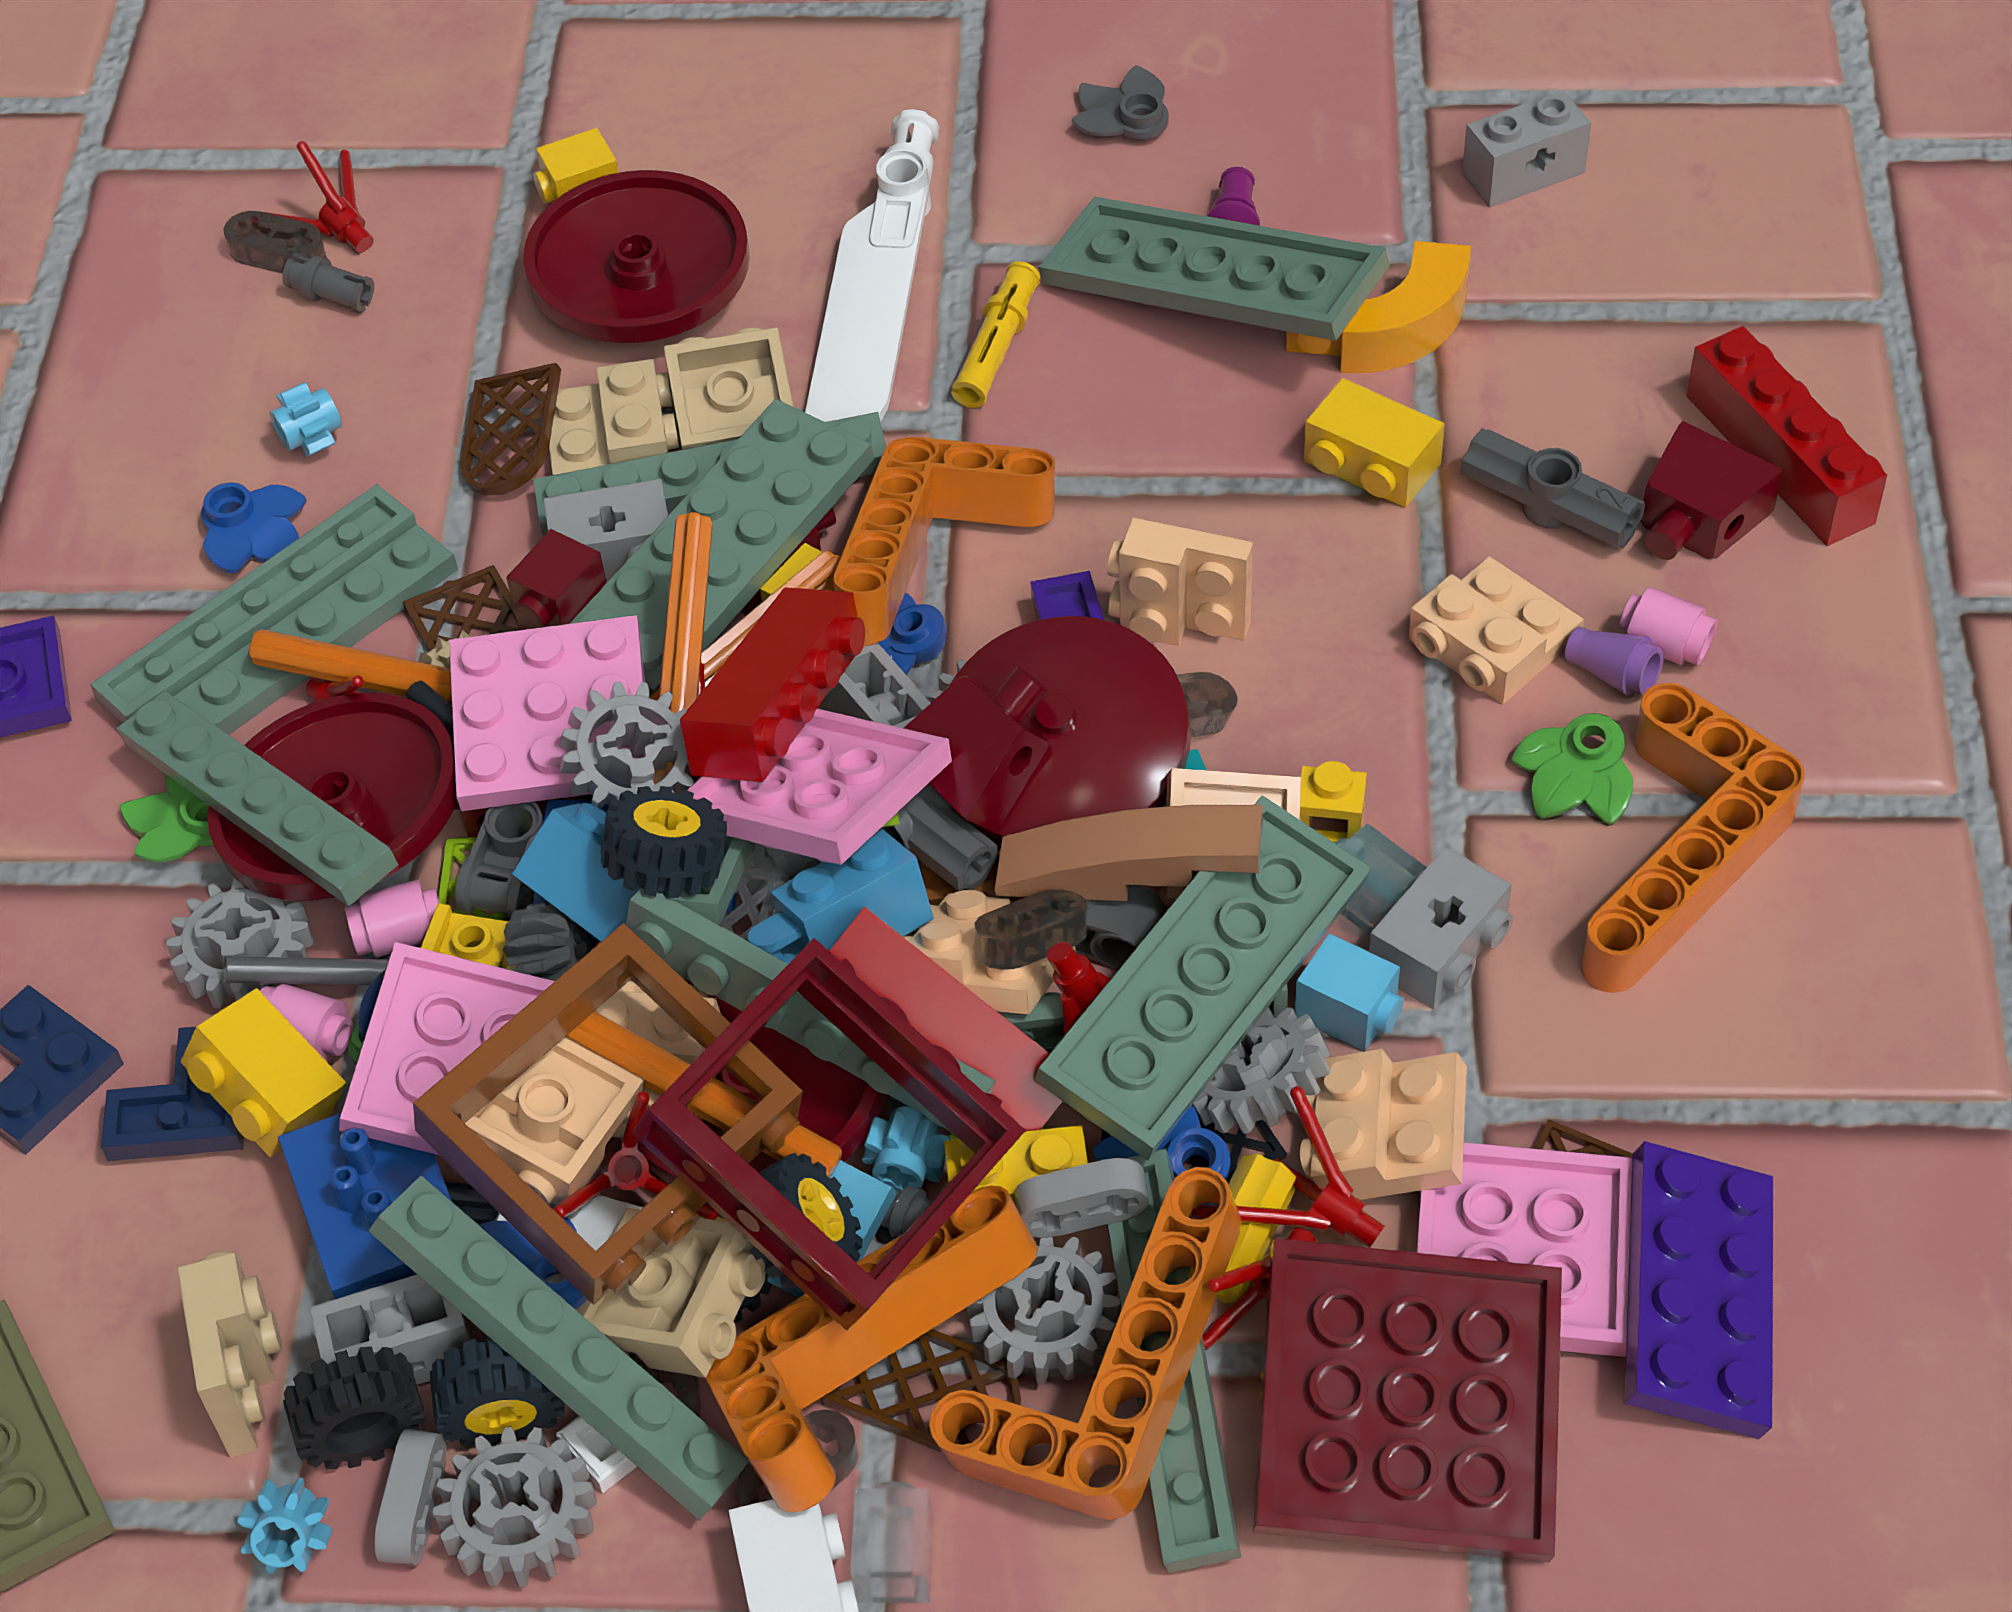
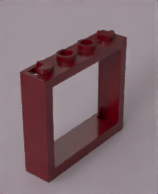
M813 938L648 1108L631 1133L847 1331L870 1309L1026 1130L1000 1107L1003 1102L1001 1099L990 1093H984L961 1072L959 1063L951 1053L938 1045L930 1044L909 1024L907 1016L896 1003L885 997H879L856 976L853 966L846 958L842 962L839 961L818 940ZM797 992L975 1153L869 1273L859 1266L687 1108L698 1094Z

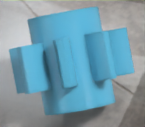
M303 382L276 395L281 407L270 411L269 415L280 441L288 451L301 446L307 457L335 444L330 432L341 428L342 421L333 400L324 388L310 393L306 382Z
M899 1107L891 1112L888 1122L878 1117L872 1119L864 1144L866 1149L862 1161L863 1163L874 1165L873 1177L890 1186L902 1190L907 1186L921 1188L924 1178L937 1183L940 1181L946 1162L944 1141H949L950 1137L938 1135L940 1126L930 1121L926 1115L912 1107Z
M299 1477L294 1484L283 1485L278 1488L268 1479L264 1481L257 1496L258 1503L245 1502L237 1522L240 1525L252 1529L247 1534L240 1550L242 1554L254 1553L258 1560L266 1564V1573L272 1574L276 1568L287 1567L292 1564L299 1571H306L313 1555L312 1548L317 1550L326 1549L333 1529L327 1524L319 1522L324 1517L330 1501L328 1497L317 1499L310 1490L305 1488L303 1478Z

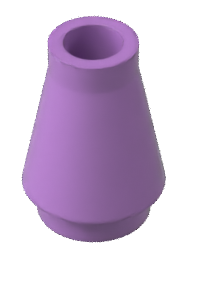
M1577 627L1573 630L1567 641L1565 659L1567 662L1582 667L1627 696L1635 692L1644 695L1646 690L1654 686L1658 680L1663 665V650L1658 646L1652 645L1650 637L1592 631L1583 627Z

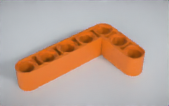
M924 437L899 438L890 442L885 447L834 573V591L853 592L857 617L863 620L865 626L864 646L877 644L886 639L890 634L933 518L1018 527H1036L1052 520L1054 517L1055 459L1051 454L1033 448Z
M1665 682L1656 684L1647 689L1642 696L1634 746L1637 753L1646 762L1707 801L1593 914L1588 922L1581 971L1585 980L1592 987L1603 992L1618 993L1634 986L1786 831L1795 818L1801 795L1805 770L1801 762L1793 754L1693 691L1675 683Z
M1195 1167L1183 1171L1174 1178L1169 1186L1079 1423L975 1391L958 1390L951 1392L939 1400L932 1410L929 1426L933 1439L956 1471L965 1476L1099 1519L1114 1520L1125 1517L1136 1508L1144 1493L1218 1293L1209 1291L1207 1283L1211 1278L1226 1272L1240 1234V1214L1229 1185L1220 1173L1210 1168ZM1210 1202L1220 1205L1217 1211L1209 1218L1202 1220L1189 1218L1192 1210L1200 1204ZM1182 1266L1195 1268L1192 1277L1182 1284L1169 1285L1164 1283L1168 1274L1176 1268ZM1158 1331L1171 1333L1168 1342L1160 1349L1151 1352L1139 1349L1144 1338L1151 1333ZM1133 1397L1146 1399L1143 1409L1136 1416L1128 1419L1114 1417L1119 1404L1126 1399ZM972 1423H984V1429L975 1441L965 1445L955 1444L957 1435L965 1426ZM1041 1443L1052 1445L1048 1457L1040 1464L1034 1466L1021 1465L1024 1454L1032 1446ZM1108 1464L1120 1466V1473L1115 1481L1108 1486L1102 1488L1088 1486L1090 1477L1101 1466Z
M991 1185L972 1191L870 1309L847 1331L813 1299L805 1294L736 1336L733 1349L728 1356L723 1359L715 1358L706 1380L744 1454L775 1503L783 1511L793 1513L815 1506L828 1495L836 1480L835 1469L802 1409L1020 1275L1035 1260L1038 1252L1036 1241L1006 1189L1001 1186ZM902 1235L856 1263L869 1273Z

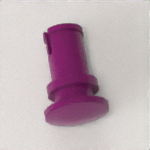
M1243 167L1226 169L1221 174L1222 180L1219 182V197L1215 200L1207 216L1260 226V219L1252 201L1253 186L1255 185L1253 174Z

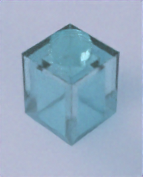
M1367 823L1351 838H1341L1335 844L1372 868L1366 882L1341 913L1370 936L1373 929L1427 867Z

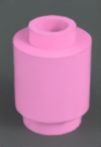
M1648 587L1642 596L1633 594L1630 597L1621 616L1619 628L1626 630L1629 635L1650 637L1652 645L1662 648L1663 659L1680 666L1686 661L1699 666L1710 648L1717 629L1718 620L1707 616L1706 608L1653 587Z
M417 879L363 894L359 898L358 903H354L349 907L344 906L357 955L361 956L374 952L376 958L392 953L395 942L414 947L421 946L438 903L440 904L436 888L423 891L421 882Z
M281 984L276 988L265 986L260 990L327 1062H330L335 1055L339 1056L346 1050L353 1031V1022L348 1017L347 1007L344 1002L287 984Z

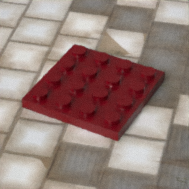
M1274 1238L1270 1251L1253 1532L1550 1562L1555 1557L1562 1267Z

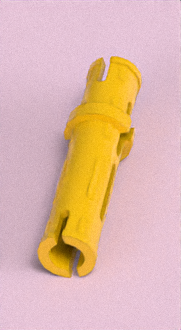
M1022 261L1010 263L997 294L989 297L982 312L985 320L970 348L957 380L954 381L951 387L953 398L965 407L980 408L985 404L989 389L1003 363L1015 333L1022 331L1028 320L1027 306L1035 289L1038 288L1041 278L1038 270L1031 264Z

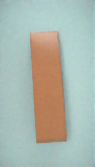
M1182 805L1123 810L1064 820L1004 836L1002 838L995 883L996 896L1127 901L1129 885L1187 887L1193 880L1194 870L1259 873L1263 805Z

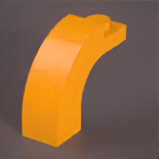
M1414 241L1411 267L1406 278L1390 292L1366 299L1336 341L1287 332L1286 351L1341 356L1340 373L1354 374L1386 371L1413 363L1425 357L1450 337L1461 320L1467 296L1471 246Z

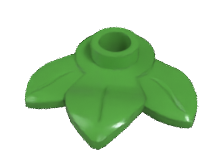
M1589 713L1578 716L1565 728L1548 727L1538 729L1521 741L1512 757L1513 764L1528 772L1535 773L1531 792L1535 812L1540 819L1559 815L1586 801L1591 811L1600 820L1608 825H1613L1627 809L1633 793L1632 774L1621 760L1625 752L1624 733L1616 721L1603 714ZM1589 735H1598L1604 739V743L1594 749L1585 747L1581 741Z
M166 774V792L120 804V811L125 822L134 833L142 837L136 845L135 856L151 862L172 861L183 857L197 846H214L209 835L207 822L209 805Z

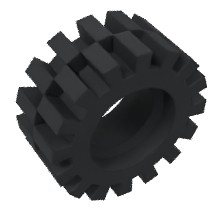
M372 1346L359 1347L357 1356L349 1357L347 1350L334 1353L336 1361L327 1364L323 1359H320L311 1364L312 1374L300 1371L293 1378L295 1386L286 1387L283 1404L296 1451L301 1460L306 1459L307 1464L315 1468L324 1462L326 1469L337 1470L342 1461H347L349 1468L361 1466V1458L372 1456L373 1461H377L386 1457L384 1453L386 1448L390 1447L395 1450L403 1430H420L419 1424H423L426 1417L410 1362L407 1361L406 1356L401 1352L394 1355L392 1348L382 1347L374 1355Z

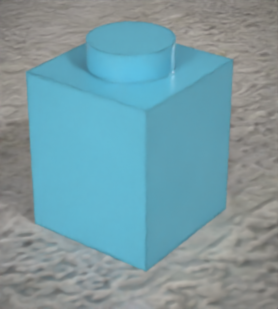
M1329 933L1296 981L1295 1014L1297 1018L1306 1014L1309 1015L1315 1027L1320 1031L1362 1051H1366L1379 1030L1388 1033L1400 1015L1404 1003V997L1398 995L1400 966Z

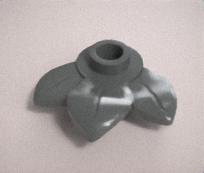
M1138 65L1131 68L1126 74L1121 88L1081 83L1079 85V101L1083 112L1077 114L1072 119V123L1082 132L1094 136L1107 137L1123 134L1136 140L1153 138L1161 134L1167 128L1169 122V113L1162 101L1165 95V87L1154 74Z

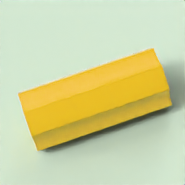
M1258 1153L1242 1156L1228 1185L1236 1206L1287 1209L1296 1191L1293 1185L1296 1176L1282 1162L1272 1161ZM1241 1222L1240 1234L1226 1272L1262 1259L1278 1225ZM1190 1267L1191 1274L1193 1275V1273L1195 1272V1268ZM1251 1281L1221 1290L1217 1293L1216 1298L1224 1303H1234L1248 1289Z

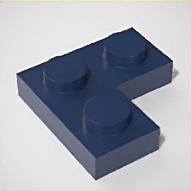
M27 985L0 1009V1053L18 1066L0 1082V1136L26 1155L124 1065L116 1048L30 985Z
M196 1027L178 1028L174 1084L110 1089L106 1091L101 1148L107 1161L243 1150L244 1136L235 1127L232 1117L210 1093L203 1092L192 1082L187 1069L181 1063V1059Z

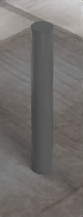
M225 956L223 979L224 983L370 985L380 973L387 969L389 960Z

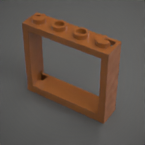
M624 923L413 1102L415 1131L593 1305L610 1290L616 1293L626 1283L631 1286L646 1268L647 1264L644 1259L662 1242L668 1247L678 1243L696 1224L699 1218L696 1211L706 1201L678 1176L595 1251L465 1123L630 980L642 989L705 1050L731 1024ZM750 1041L724 1068L760 1102L721 1137L748 1164L765 1148L769 1152L774 1153L784 1146L785 1137L800 1124L798 1115L803 1093L788 1076Z

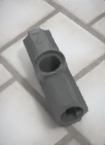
M1481 428L1471 440L1468 451L1462 460V475L1523 503V512L1526 517L1534 524L1545 528H1557L1568 524L1616 548L1621 547L1624 549L1634 536L1644 514V501L1582 473V465L1577 456L1564 449L1546 448L1537 452L1494 431Z
M929 783L898 811L899 825L881 827L879 829H883L915 855L918 860L958 891L962 889L974 890L987 879L992 865L998 859L997 845L952 810L951 805Z

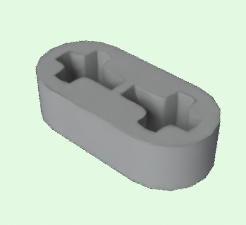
M1126 1158L1105 1159L1035 1176L1023 1181L1014 1191L1015 1205L1033 1237L1041 1238L1060 1236L1123 1221L1137 1216L1149 1204L1143 1166L1137 1161Z
M405 1429L398 1439L376 1524L375 1553L379 1562L417 1566L423 1558L434 1518L433 1507L437 1506L439 1497L437 1483L439 1479H443L446 1465V1440L443 1433L438 1434V1432Z

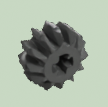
M548 901L529 904L527 908L513 911L510 921L506 923L504 929L507 943L502 950L507 958V970L556 981L591 951L593 943L589 941L587 931L551 903L549 904Z

